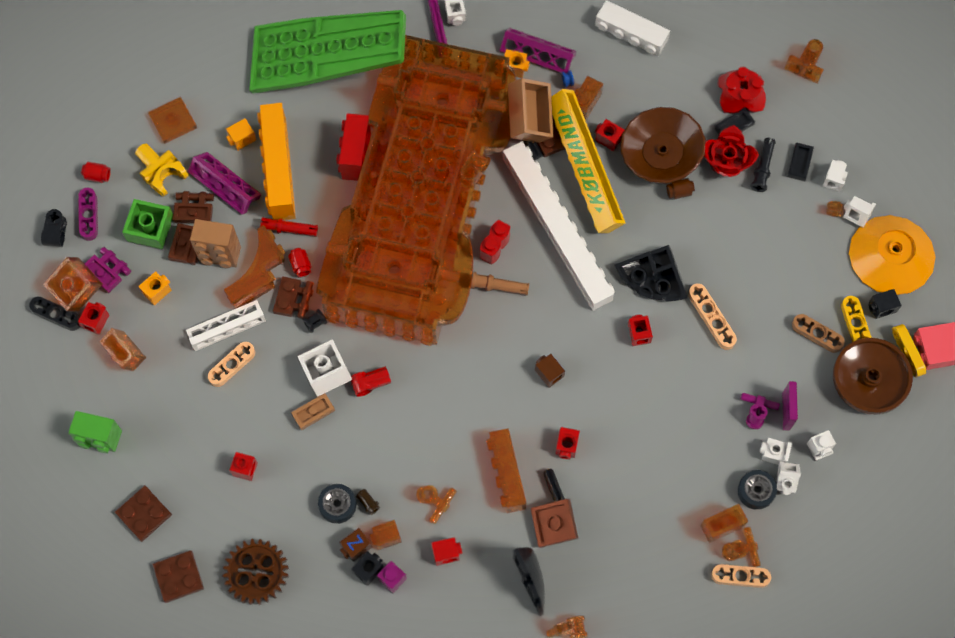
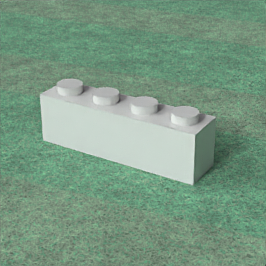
M607 0L596 16L595 26L601 31H607L618 39H624L631 45L646 50L649 54L659 56L669 39L670 30Z

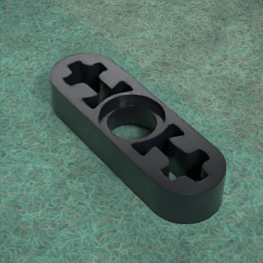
M40 296L34 297L29 303L31 311L41 318L70 331H75L81 327L78 323L80 316L72 310ZM42 304L46 311L42 308H36L35 305ZM59 309L61 311L60 315L57 318H52L51 312ZM66 316L68 319H75L76 322L70 324L68 320L64 318Z

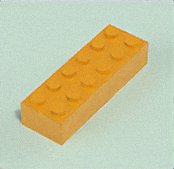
M282 103L260 105V112H257L258 123H260L259 137L262 143L260 150L263 157L262 170L265 175L263 183L267 195L265 196L266 208H268V214L272 215L273 219H296L284 108Z

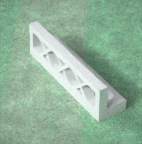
M255 300L191 327L186 332L193 349L197 351L266 322L258 301ZM256 307L257 310L246 314L249 309ZM234 315L239 317L237 319L229 321L230 317ZM215 323L222 324L218 327L211 329L212 325ZM199 330L203 332V333H201V334H199V335H196V336H194V337H193V335H192V333H194V332H196V331H199Z

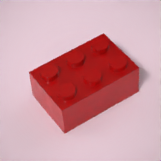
M347 113L346 120L342 121V131L344 132L343 137L340 136L339 139L341 153L337 154L336 164L338 165V172L341 173L342 180L364 182L371 138L369 115Z

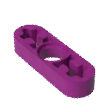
M83 188L78 195L79 233L84 240L91 241L98 235L97 195L93 189ZM87 194L91 195V197H89L90 205H87V201L85 199L87 197ZM91 210L93 215L90 218H84L83 214L85 211ZM87 224H89L92 230L89 232L88 235L86 234V231L88 230Z

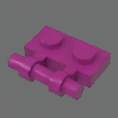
M103 247L100 249V253L103 256L99 259L94 254L81 269L106 292L110 293L122 281L118 274L123 272L128 276L131 273V269L127 267L128 264L123 260L120 261L112 250ZM111 262L115 266L111 269L106 264Z

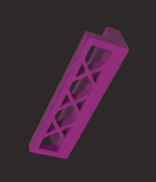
M512 28L505 31L500 51L505 53L508 39L513 40L517 46L512 51L519 50V52L524 53L522 48L530 46L534 54L527 56V61L565 73L568 72L577 52ZM547 52L551 60L547 62L542 61L539 53ZM560 57L567 59L565 69L558 67L555 60Z
M208 152L193 157L187 172L240 214L247 213L251 202L260 199L262 194Z

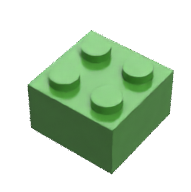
M134 199L122 231L126 241L163 249L173 220L171 208Z
M76 411L68 433L73 438V441L78 443L79 447L85 449L94 447L99 452L108 453L109 451H116L122 429L114 419Z

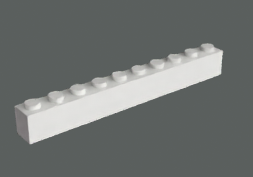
M522 141L503 150L505 164L591 309L594 311L613 301L615 293L613 286L605 280L604 271L596 265L594 254L587 250L586 241L582 236L578 235L575 223L569 220L566 208L560 205L557 193L551 190L550 182L546 176L542 175L539 163L533 160L530 148L525 146Z

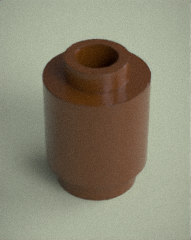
M684 178L666 184L667 195L669 199L673 198L674 200L692 196V192L695 191L694 183L689 178Z

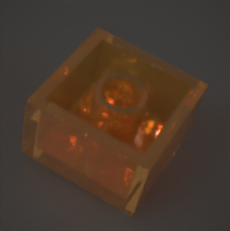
M66 257L43 285L67 311H80L103 284L79 257Z

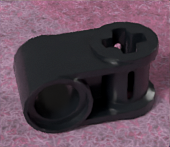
M52 209L46 214L41 234L42 245L56 247L64 245L67 220L57 209Z

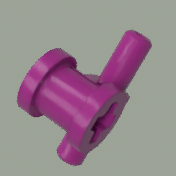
M742 393L740 398L743 401L754 404L751 406L749 415L746 418V424L752 429H760L763 426L764 419L768 414L766 407L778 410L780 403L765 399L766 397L761 395L754 396L747 393Z

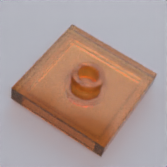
M181 97L148 112L164 144L197 128Z

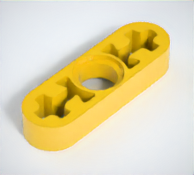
M847 296L841 304V309L852 342L858 340L860 335L862 339L871 338L859 299L855 296ZM848 302L855 305L852 310L850 306H846ZM854 318L859 319L861 326L854 327L851 324V320Z
M900 324L892 327L893 337L899 349L907 357L913 376L917 378L925 375V364L906 326Z

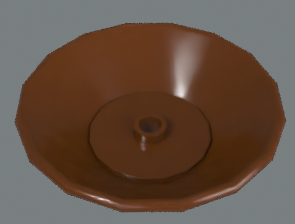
M656 107L641 112L628 123L621 137L620 151L625 165L636 176L651 183H671L684 179L697 169L705 155L706 139L700 124L690 114L676 108Z

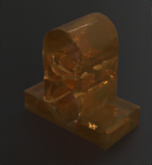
M817 39L810 40L800 58L793 55L789 56L785 69L818 84L824 69L816 66L822 53L823 43Z

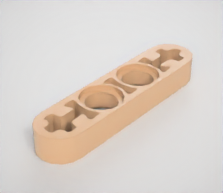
M693 284L688 292L689 299L719 346L724 350L732 349L737 341L735 333L707 289L702 284ZM695 290L697 292L701 291L700 297L698 295H694ZM708 304L712 307L713 311L706 313L702 310V306ZM719 320L723 327L716 329L713 327L712 322ZM725 337L727 339H732L730 344L728 342H723Z

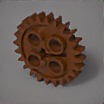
M251 539L250 545L243 541V548L236 545L237 552L230 551L232 559H225L229 566H223V569L228 571V573L223 574V578L229 579L224 584L225 586H231L228 590L230 594L236 592L234 594L235 599L242 596V603L249 599L250 605H253L254 600L257 601L258 605H261L262 599L269 603V596L276 599L274 592L282 593L280 585H287L283 578L289 577L284 572L289 569V566L283 565L287 559L286 557L280 558L283 552L282 550L276 552L278 548L276 544L270 548V541L263 545L262 539H259L258 544H255V541ZM245 557H252L253 560L249 565H243ZM272 559V565L270 567H263L264 560ZM242 568L245 570L255 571L256 568H258L260 572H273L274 574L268 575L258 572L256 573V576H254L253 573L250 571L239 572L238 569ZM242 577H249V582L246 585L239 584ZM262 579H269L267 587L262 588L259 586Z

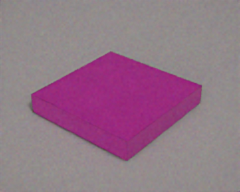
M789 381L782 392L783 430L790 431L798 420L797 383L795 381Z

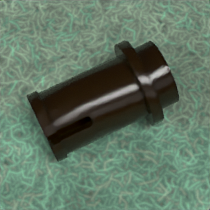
M366 489L361 490L356 495V498L366 508V513L373 515L380 509L379 502L375 501Z

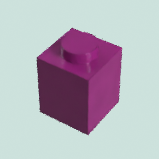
M392 561L377 575L378 580L392 593L407 579L406 574Z

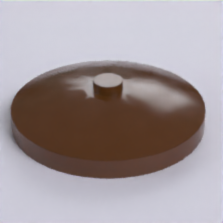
M863 338L850 343L841 351L834 364L833 381L836 391L847 405L862 413L878 415L888 413L903 403L911 391L913 374L907 357L898 347L883 339Z

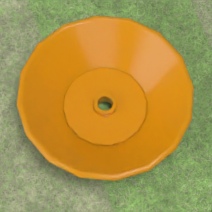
M887 215L870 219L864 227L860 226L851 238L849 248L852 269L864 284L876 292L882 293L895 289L897 295L911 293L923 286L933 273L936 256L932 241L921 227L906 218Z

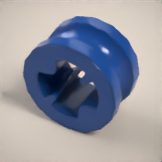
M568 70L567 73L561 72L564 87L567 88L568 85L574 86L572 71Z

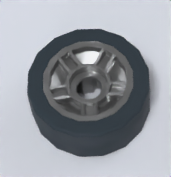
M752 470L746 473L740 480L737 488L738 497L748 508L754 510L764 509L775 499L777 483L768 472ZM760 487V493H756L754 488Z
M343 484L329 485L319 495L318 507L320 513L325 520L331 523L340 524L347 522L356 511L357 503L354 493ZM341 501V505L335 507L333 502Z

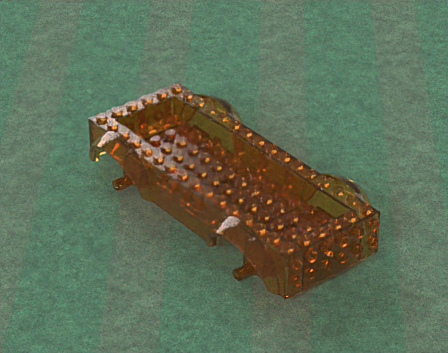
M405 35L404 61L400 64L382 68L381 73L378 75L379 78H377V86L368 113L369 119L367 123L373 128V132L351 205L342 208L331 239L328 241L316 287V293L323 298L321 304L328 322L333 324L340 322L350 328L361 327L365 328L368 332L375 333L378 331L389 337L399 336L406 341L417 340L421 341L424 345L431 346L432 344L437 345L442 326L455 323L460 318L466 307L472 284L473 250L469 237L472 230L470 221L471 218H475L477 210L474 207L475 202H479L481 196L479 188L485 182L486 175L483 174L488 155L503 151L510 140L508 84L516 81L514 69L509 65V57ZM439 100L447 101L444 105H440L437 102ZM394 266L400 269V271L395 274L390 273L389 270L391 267Z

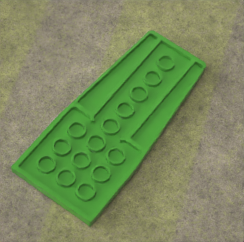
M402 10L301 18L255 26L249 90L252 93L300 87L400 64L404 61L406 15Z

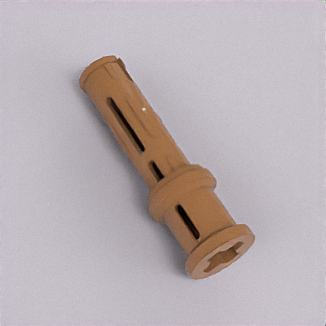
M473 272L471 288H483L489 292L495 289L528 295L530 283L494 278L491 274L486 276Z

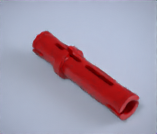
M262 217L260 229L274 230L277 233L288 232L317 237L318 225L283 221L282 218L276 220Z

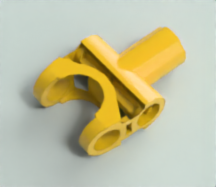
M147 143L137 148L135 155L147 166L139 174L161 196L164 197L168 194L163 187V181L167 176L177 175L183 179L189 177L181 162L170 150L159 156Z

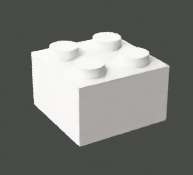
M333 339L298 356L317 397L352 380Z

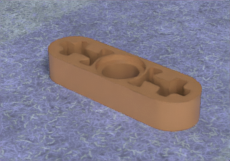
M799 314L792 321V328L795 332L832 353L841 351L845 344V340L840 334L807 315ZM801 320L804 321V325L799 327V322ZM812 325L810 331L807 332V329L809 328V326ZM820 329L823 332V337H815L813 330ZM827 334H828V335H829V338H828L827 341L825 342L824 340H825V338H826V336H827ZM837 340L838 345L834 347L832 341Z

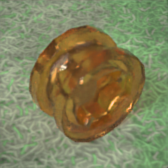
M837 201L827 203V215L832 217L843 215L842 209L844 204Z

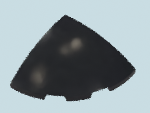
M670 245L615 264L616 270L623 281L644 297L665 302L688 298Z
M517 548L513 550V560L522 576L521 581L539 616L544 615L545 588L539 561L532 548Z

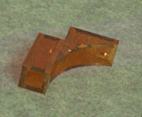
M264 225L257 229L259 243L252 265L239 280L224 289L227 298L235 309L254 301L274 289L273 281L276 279L270 270L285 262L283 256L285 254L284 249L280 244L276 245L274 241L276 238L270 229L267 231Z

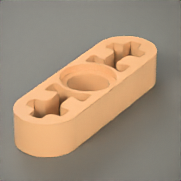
M250 342L240 343L208 373V380L211 385L215 387L223 386L255 356L253 345ZM244 348L246 350L249 349L250 353L248 355L246 353L243 354L242 350ZM236 354H238L239 357L241 356V359H242L241 362H240L239 358H238L237 356H235ZM229 360L237 361V366L233 369L227 368L226 364ZM222 367L228 373L227 375L225 374V372L222 371ZM214 375H220L221 380H214Z
M719 564L712 570L711 578L715 583L722 585L764 588L770 583L771 574L765 568ZM720 569L724 574H729L730 570H733L731 575L732 581L729 580L730 576H724L722 579H719L716 573ZM737 571L746 573L747 578L745 581L741 582L736 579ZM750 572H753L752 576L756 577L763 573V577H766V580L760 583V579L753 578L752 582H749L751 579Z

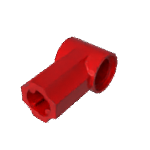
M386 366L368 373L359 372L351 376V384L357 397L365 396L371 393L373 389L391 383Z

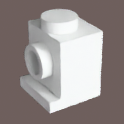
M444 0L448 24L452 23L457 26L466 21L463 0Z
M832 160L823 187L841 192L848 174L845 171L847 166L845 162Z
M854 196L852 200H847L843 208L846 210L843 218L864 227L876 203L870 204Z
M829 430L811 437L807 443L815 461L833 454L832 449L836 445Z
M768 438L766 442H762L760 453L763 454L761 460L779 465V462L787 463L792 443ZM772 448L779 449V452H774Z
M779 462L775 482L777 483V490L781 494L790 495L791 492L796 493L799 477L801 476L799 464Z

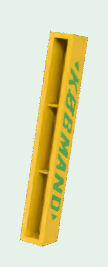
M562 89L551 96L552 115L555 126L560 133L561 142L567 151L568 160L572 164L575 178L579 182L581 193L586 200L587 209L591 213L595 229L598 233H610L626 223L574 90Z

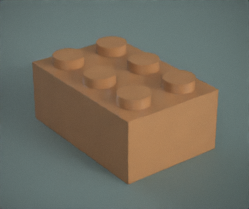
M524 78L509 83L510 138L532 142H542L553 138L551 84Z
M195 219L190 241L199 262L204 265L217 264L223 268L237 267L241 245L234 226Z

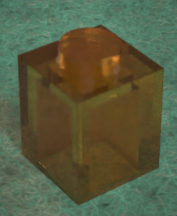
M395 520L371 527L373 534H370L373 546L377 545L379 550L402 543Z

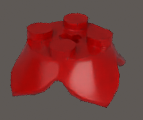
M740 67L738 70L726 72L719 77L718 86L722 89L720 105L723 113H736L743 108H747L752 112L763 111L766 103V94L763 88L764 80L759 74L746 67Z
M735 125L722 130L716 140L709 139L705 143V159L711 165L714 172L725 177L737 176L741 171L752 166L759 156L757 150L752 145L745 144L743 133Z

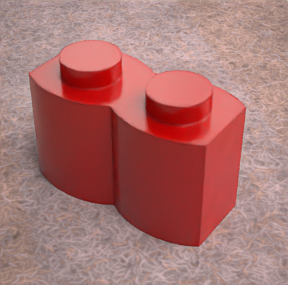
M497 220L492 225L489 235L481 243L480 259L491 265L499 259L501 249L510 240V225L500 220Z

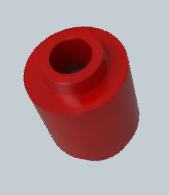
M88 161L86 165L82 166L81 174L85 180L103 183L104 181H109L111 168L105 164Z
M301 248L291 250L288 258L294 274L297 277L309 275L312 266L306 250Z

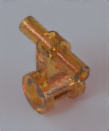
M426 485L418 488L416 497L421 503H432L437 507L429 519L430 522L436 524L443 512H446L450 507L449 503L457 491L454 488H450L444 498L441 499L438 497V491L434 486ZM424 491H429L430 498H425L426 494Z
M745 527L743 531L747 544L741 540L727 543L722 548V555L727 561H734L745 557L747 552H749L753 567H758L761 565L757 552L759 550L758 544L754 541L751 527Z
M584 616L567 618V622L555 624L553 628L546 632L549 638L554 636H569L570 638L588 637L583 623L585 621Z

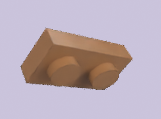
M324 393L294 410L291 414L302 431L334 412L335 408Z

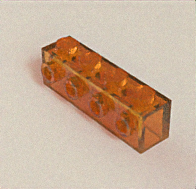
M509 428L489 432V439H486L488 451L492 450L493 458H491L493 470L496 469L498 474L495 477L496 485L502 491L500 496L501 506L506 508L507 513L525 510L527 503Z

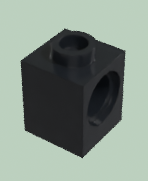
M895 289L873 295L868 304L870 312L874 314L876 319L897 313L902 306Z
M367 551L351 570L354 575L368 586L384 569L381 563L383 560L375 552L371 554ZM373 563L375 565L374 569L369 572L365 571V564Z

